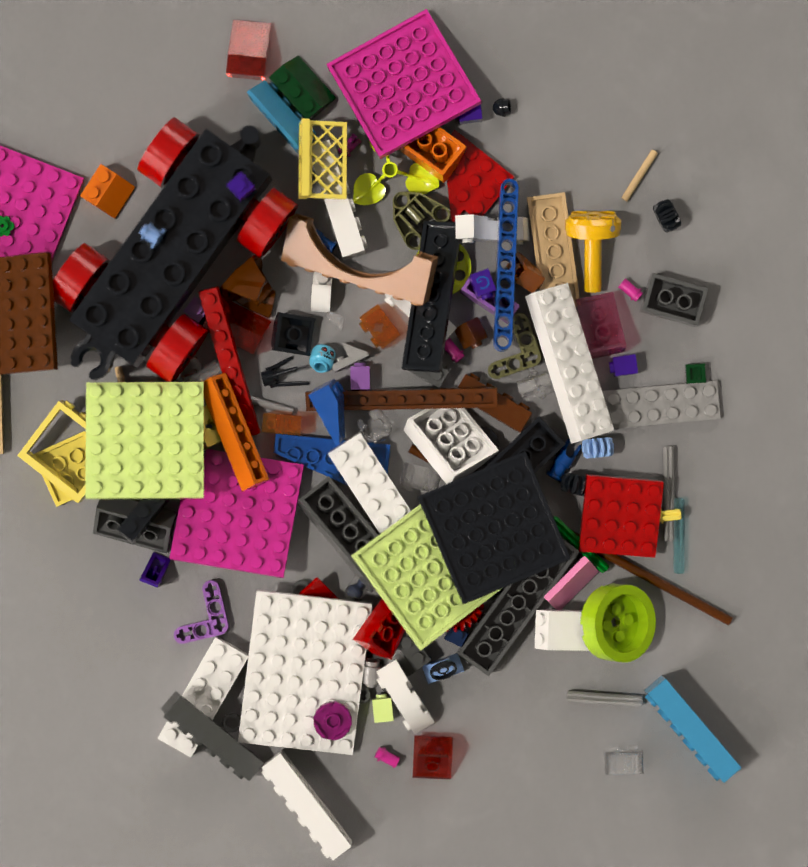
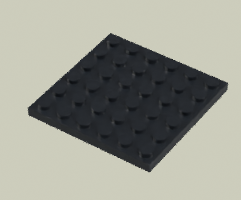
M525 451L417 496L463 605L571 559Z

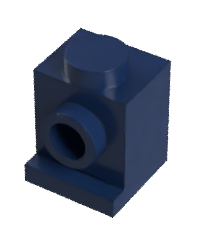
M458 627L456 632H454L453 628H450L446 632L444 639L462 647L469 628L465 627L464 631H462Z

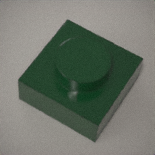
M705 363L685 365L686 384L706 383Z

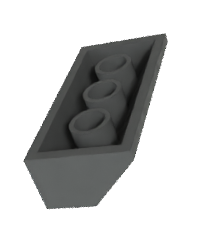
M100 499L96 507L93 534L132 544L119 534L117 529L139 502L131 499ZM163 508L134 545L167 554L177 512Z

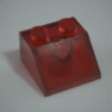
M414 735L412 778L451 779L453 737Z

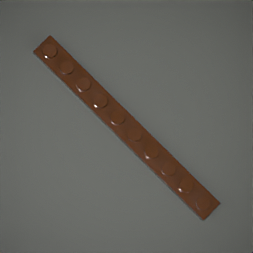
M497 387L344 390L342 392L344 395V410L498 407ZM306 391V411H317L308 396L312 391Z

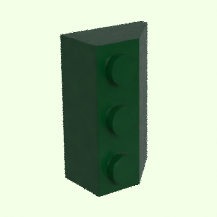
M299 55L283 64L269 76L270 82L275 85L279 92L305 119L313 120L336 99L333 93Z

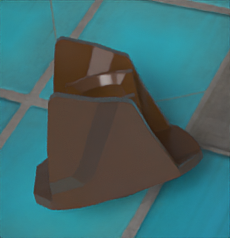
M254 255L229 276L219 291L226 302L235 300L253 312L270 318L275 304L276 292L262 272V258Z

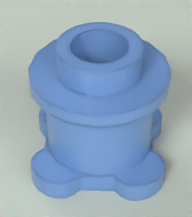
M153 223L145 224L140 231L141 239L152 243L151 248L154 249L161 242L166 229L163 228L160 231L153 226Z

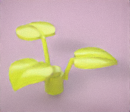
M369 140L371 148L374 150V152H376ZM388 155L386 156L387 163L382 167L383 174L378 180L371 173H364L356 179L353 202L359 205H371L379 202L386 193L385 186L380 182L385 177H394L396 174L408 177L405 184L409 192L427 194L438 188L439 180L417 163L410 166L409 173L400 171L395 163L390 162Z

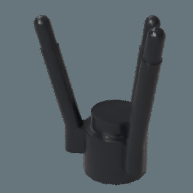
M292 356L271 367L265 368L266 371L261 372L265 387L269 385L271 388L309 385L310 383L308 381L276 382L279 381V376L298 370V367L279 372L274 370L293 359Z

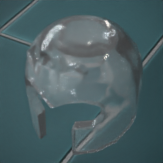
M380 409L370 411L369 414L372 418L365 423L362 419H359L357 427L364 438L370 443H380L386 440L392 432L390 420Z

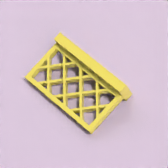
M302 118L299 122L298 199L346 200L347 122L314 121ZM313 126H320L325 132L317 138L313 133ZM333 127H342V135L338 139L330 132ZM326 134L334 141L329 148L320 141ZM316 143L325 150L319 157L312 152V147ZM335 144L342 149V154L338 158L330 151ZM326 153L334 160L328 168L320 160ZM316 162L325 170L319 176L312 171V166ZM335 163L342 168V173L338 177L329 170ZM326 172L334 179L328 187L320 179ZM316 181L325 189L320 194L312 193V185ZM337 182L342 188V195L334 194L329 188Z

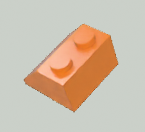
M100 164L80 197L116 219L134 191L135 186Z

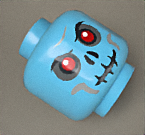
M316 345L311 351L309 364L316 372H328L332 369L335 362L336 352L328 345Z

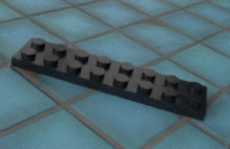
M424 221L419 252L437 256L438 262L429 301L421 306L411 304L402 361L403 370L441 373L460 240L456 239L455 222Z

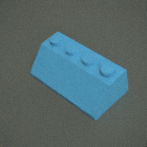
M263 81L248 90L247 95L249 99L299 155V122L303 117L297 111L293 112L289 108L291 104L285 97L280 98L277 94L279 90L272 82L268 84L266 81Z

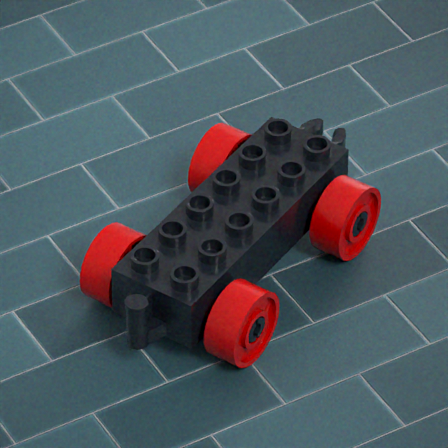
M176 117L170 119L154 137L137 168V171L163 189L116 255L110 261L91 246L83 243L70 255L53 279L54 302L68 312L73 313L69 321L87 333L84 340L74 347L71 353V365L74 367L81 366L84 355L89 351L97 352L101 358L100 364L90 371V379L98 380L105 377L110 372L113 362L118 356L138 368L153 347L155 350L150 356L146 367L166 382H174L193 359L209 331L186 314L181 315L171 327H168V325L242 222H245L236 241L259 258H262L288 226L289 217L294 215L298 208L297 203L276 188L271 189L261 202L258 201L271 183L272 178L268 172L254 163L256 150L261 144L259 132L255 127H243L240 131L241 139L230 146L207 129L200 136ZM240 172L244 174L256 189L243 202H240L226 186ZM153 223V226L160 231L163 228L166 229L161 242L154 249L151 248L152 243L141 239L140 231L145 224Z

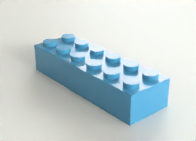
M661 675L644 690L647 693L645 698L653 707L656 705L659 707L657 712L666 722L670 720L672 730L679 737L681 735L684 737L682 741L689 750L697 752L695 757L704 767L706 765L710 767L707 771L716 781L720 779L725 783L741 769L740 765L666 678Z

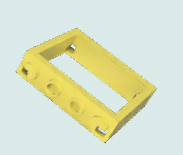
M60 400L17 456L75 502L80 503L85 498V485L79 490L30 452L60 410L86 429V414L75 410L73 403L67 400Z

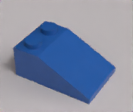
M332 379L315 388L308 396L332 440L338 446L345 438L344 395L342 393L344 390L339 381L336 382L335 379Z

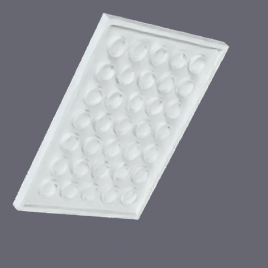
M266 590L256 591L238 734L239 743L353 755L366 648L352 639L371 614L372 603ZM328 701H337L344 704L352 716L349 732L338 740L322 738L314 727L313 717L316 710Z

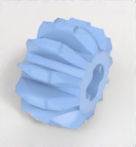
M603 437L583 440V456L586 459L612 456L614 454L612 438Z

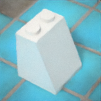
M536 610L535 649L589 651L582 638L584 636L583 625H580L582 611Z

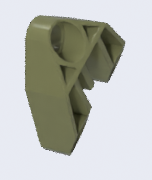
M398 192L393 198V220L407 247L412 250H419L420 244L417 247H413L410 244V239L413 236H418L421 243L422 236L403 214L406 213L418 225L425 216L414 205L415 202L437 222H448L451 219V211L446 206L422 193ZM404 195L407 197L408 201L405 206L398 205L397 199L399 196ZM440 209H445L448 213L447 218L444 220H440L437 217V212Z

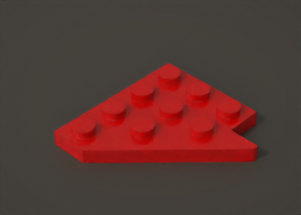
M454 130L451 135L467 146L457 168L447 179L451 222H455V216L461 215L463 211L469 215L484 216L499 198V191L503 181L514 179L512 174Z

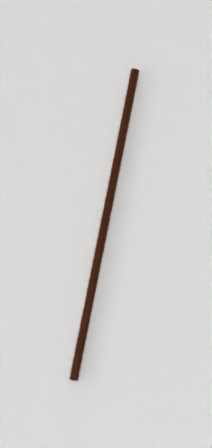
M412 444L408 452L429 463L416 445ZM573 531L580 538V534ZM596 553L728 626L731 623L732 616L623 557L615 554Z

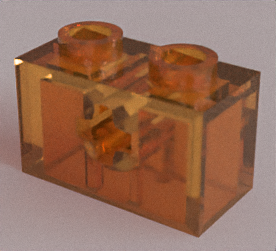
M378 304L359 317L361 320L359 325L365 333L369 331L373 336L370 340L376 348L380 346L381 349H384L401 336ZM374 324L383 325L381 333L379 331L374 332Z
M263 413L262 432L301 436L303 417Z

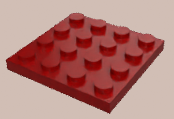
M586 474L578 550L580 552L655 558L664 482L660 480Z

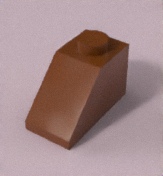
M517 252L515 282L531 293H534L542 286L545 278L536 266L520 252ZM510 263L506 266L508 269L511 268Z

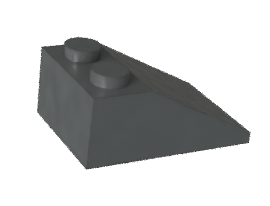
M406 631L392 660L376 656L375 654L367 657L380 659L382 668L397 660L407 677L431 661L427 652L424 649L419 650Z

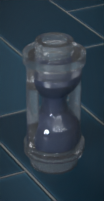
M356 575L344 591L343 598L345 600L361 601L368 591L366 587L363 590L365 585L360 579L354 584L358 579Z

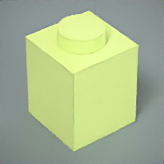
M387 693L376 694V698H372L374 723L394 721L391 696L387 697Z

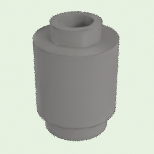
M365 659L362 683L366 687L374 688L379 685L376 680L379 678L376 671L382 668L380 659Z

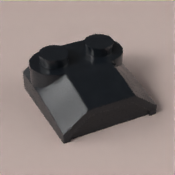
M277 312L271 339L272 350L310 356L316 318Z

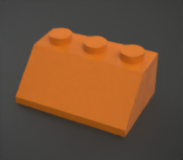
M438 127L400 148L399 151L445 183L457 168L467 146L441 127Z

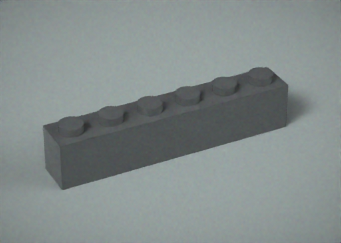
M177 691L162 706L161 710L165 713L163 717L171 724L176 722L179 725L177 728L183 734H191L193 736L191 739L197 745L201 746L203 744L206 746V752L212 757L217 755L221 758L219 762L226 768L231 766L234 769L233 773L241 780L244 777L250 781L264 764L259 757L239 743L238 740Z

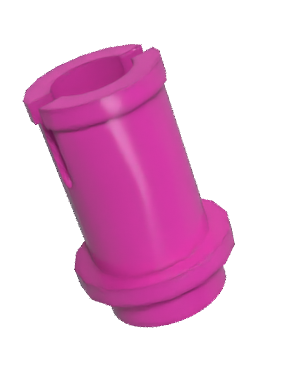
M627 278L618 287L631 297V301L634 300L636 302L643 294L641 288L635 287Z
M451 338L445 341L444 349L452 357L451 360L456 363L465 356L463 354L464 351L460 350Z
M379 747L374 756L377 758V761L381 760L395 768L400 757L385 750V747Z

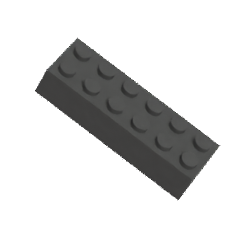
M328 476L302 496L298 501V506L366 588L373 592L375 588L351 555L377 537L378 534Z

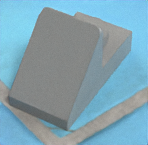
M342 343L348 357L345 358L343 355L336 358L332 368L334 372H338L369 357V354L364 350Z

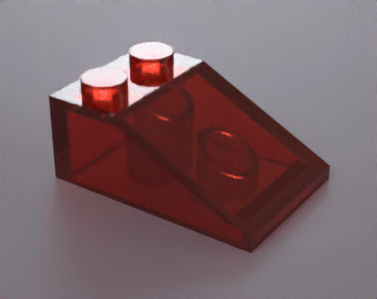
M233 20L227 57V77L266 81L271 23Z

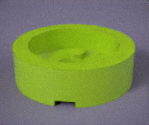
M610 583L598 587L590 594L582 609L580 625H583L584 632L582 638L588 650L602 660L626 663L638 659L649 648L655 633L656 616L651 600L644 591L633 585ZM615 617L616 626L612 627L611 621Z

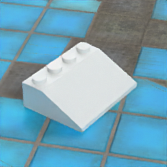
M465 408L424 409L408 418L404 428V432L446 484L470 475L499 452Z

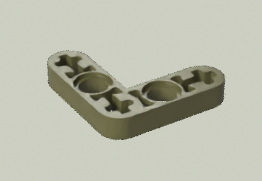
M517 313L513 316V331L521 353L491 363L488 367V374L493 379H500L538 365L541 361V354L527 316L523 313ZM520 316L521 319H525L523 328L528 327L529 331L517 333V331L521 330L520 326L514 323L517 321V317ZM525 334L529 335L532 339L529 345L521 343V337ZM529 353H533V355L538 356V358L535 359L536 363H532V361L525 362L527 366L523 367V361L520 358L521 355H524V359L530 356ZM511 359H517L520 362L518 369L513 370L509 367ZM502 362H506L508 373H505V369L499 372V376L491 373L494 365L499 368L503 366Z

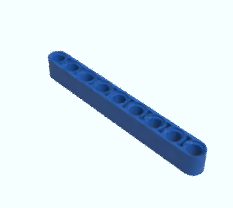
M514 179L504 180L499 191L493 346L500 352L509 349L512 344L518 212V184ZM511 185L514 188V192L507 193L504 190V186ZM510 204L513 207V211L506 212L503 206ZM509 223L512 226V230L505 231L502 225ZM508 242L511 244L512 249L506 251L502 248L501 244ZM508 261L511 268L508 270L503 269L501 262ZM507 280L510 283V288L503 289L500 286V281ZM506 299L509 302V307L502 308L499 305V301ZM501 318L506 319L508 326L501 327L498 320ZM498 338H505L508 342L507 346H500L497 341Z

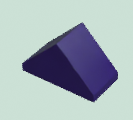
M153 552L139 581L156 588L160 587L171 560Z

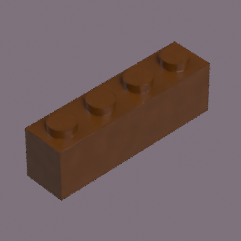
M470 373V375L465 374L458 388L495 386L489 383L486 385L479 382V377ZM498 393V407L478 408L521 433L532 414L529 411V406L522 402L519 405L512 401L513 397L506 393L502 395Z

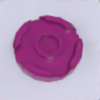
M328 701L322 704L316 710L313 717L316 732L322 738L329 740L343 738L349 732L352 724V716L349 709L337 701Z

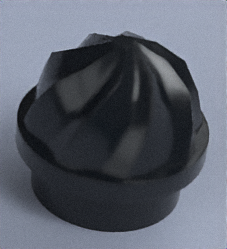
M504 98L496 100L492 107L494 113L502 117L511 114L510 100Z

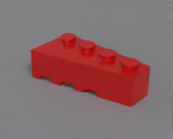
M381 599L352 640L376 656L392 660L405 629L384 600Z

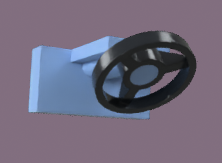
M457 653L427 663L422 667L428 684L464 672Z

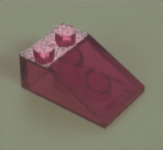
M609 292L576 299L579 320L591 358L595 359L625 352L626 342L614 293Z

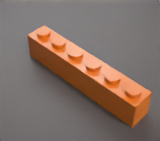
M226 373L208 378L204 381V399L242 491L257 487L268 481L269 478Z

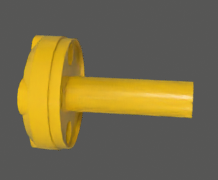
M614 211L571 212V215L565 220L566 235L571 238L584 239V291L590 293L601 292L602 239L620 236L621 219Z

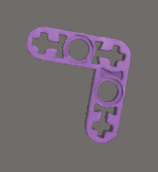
M206 581L202 587L209 620L178 627L174 631V639L178 643L184 644L222 635L228 630L227 614L220 585L217 581ZM209 583H212V586H216L214 596L219 595V599L208 601V597H212L211 592L206 591ZM213 602H218L221 605V610L218 613H214L210 609V605ZM223 613L224 617H220V622L222 624L225 623V627L222 628L223 631H219V629H215V625L218 624L217 618L213 620L212 616H218ZM204 625L207 632L204 636H199L196 633L197 626ZM189 627H193L192 633L195 638L192 639V635H187L185 640H182L181 637L178 638L177 634L180 633V630L183 629V632L191 631Z

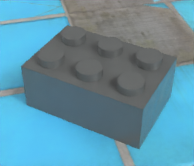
M652 273L649 277L640 312L697 327L708 288Z

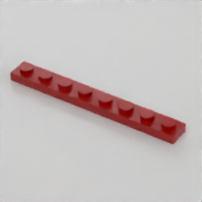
M219 287L200 290L198 293L222 374L226 373L251 436L260 434L261 431Z

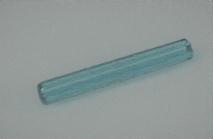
M674 498V509H680L682 513V519L674 520V573L683 574L684 498Z

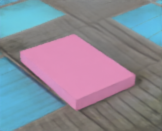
M584 556L544 598L556 610H561L599 571Z

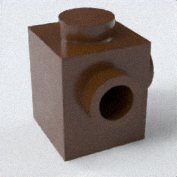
M478 317L461 324L455 329L463 349L468 347L475 349L483 345L482 340L488 338Z

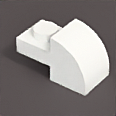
M318 272L313 274L311 311L330 313L333 278L324 277L322 273Z

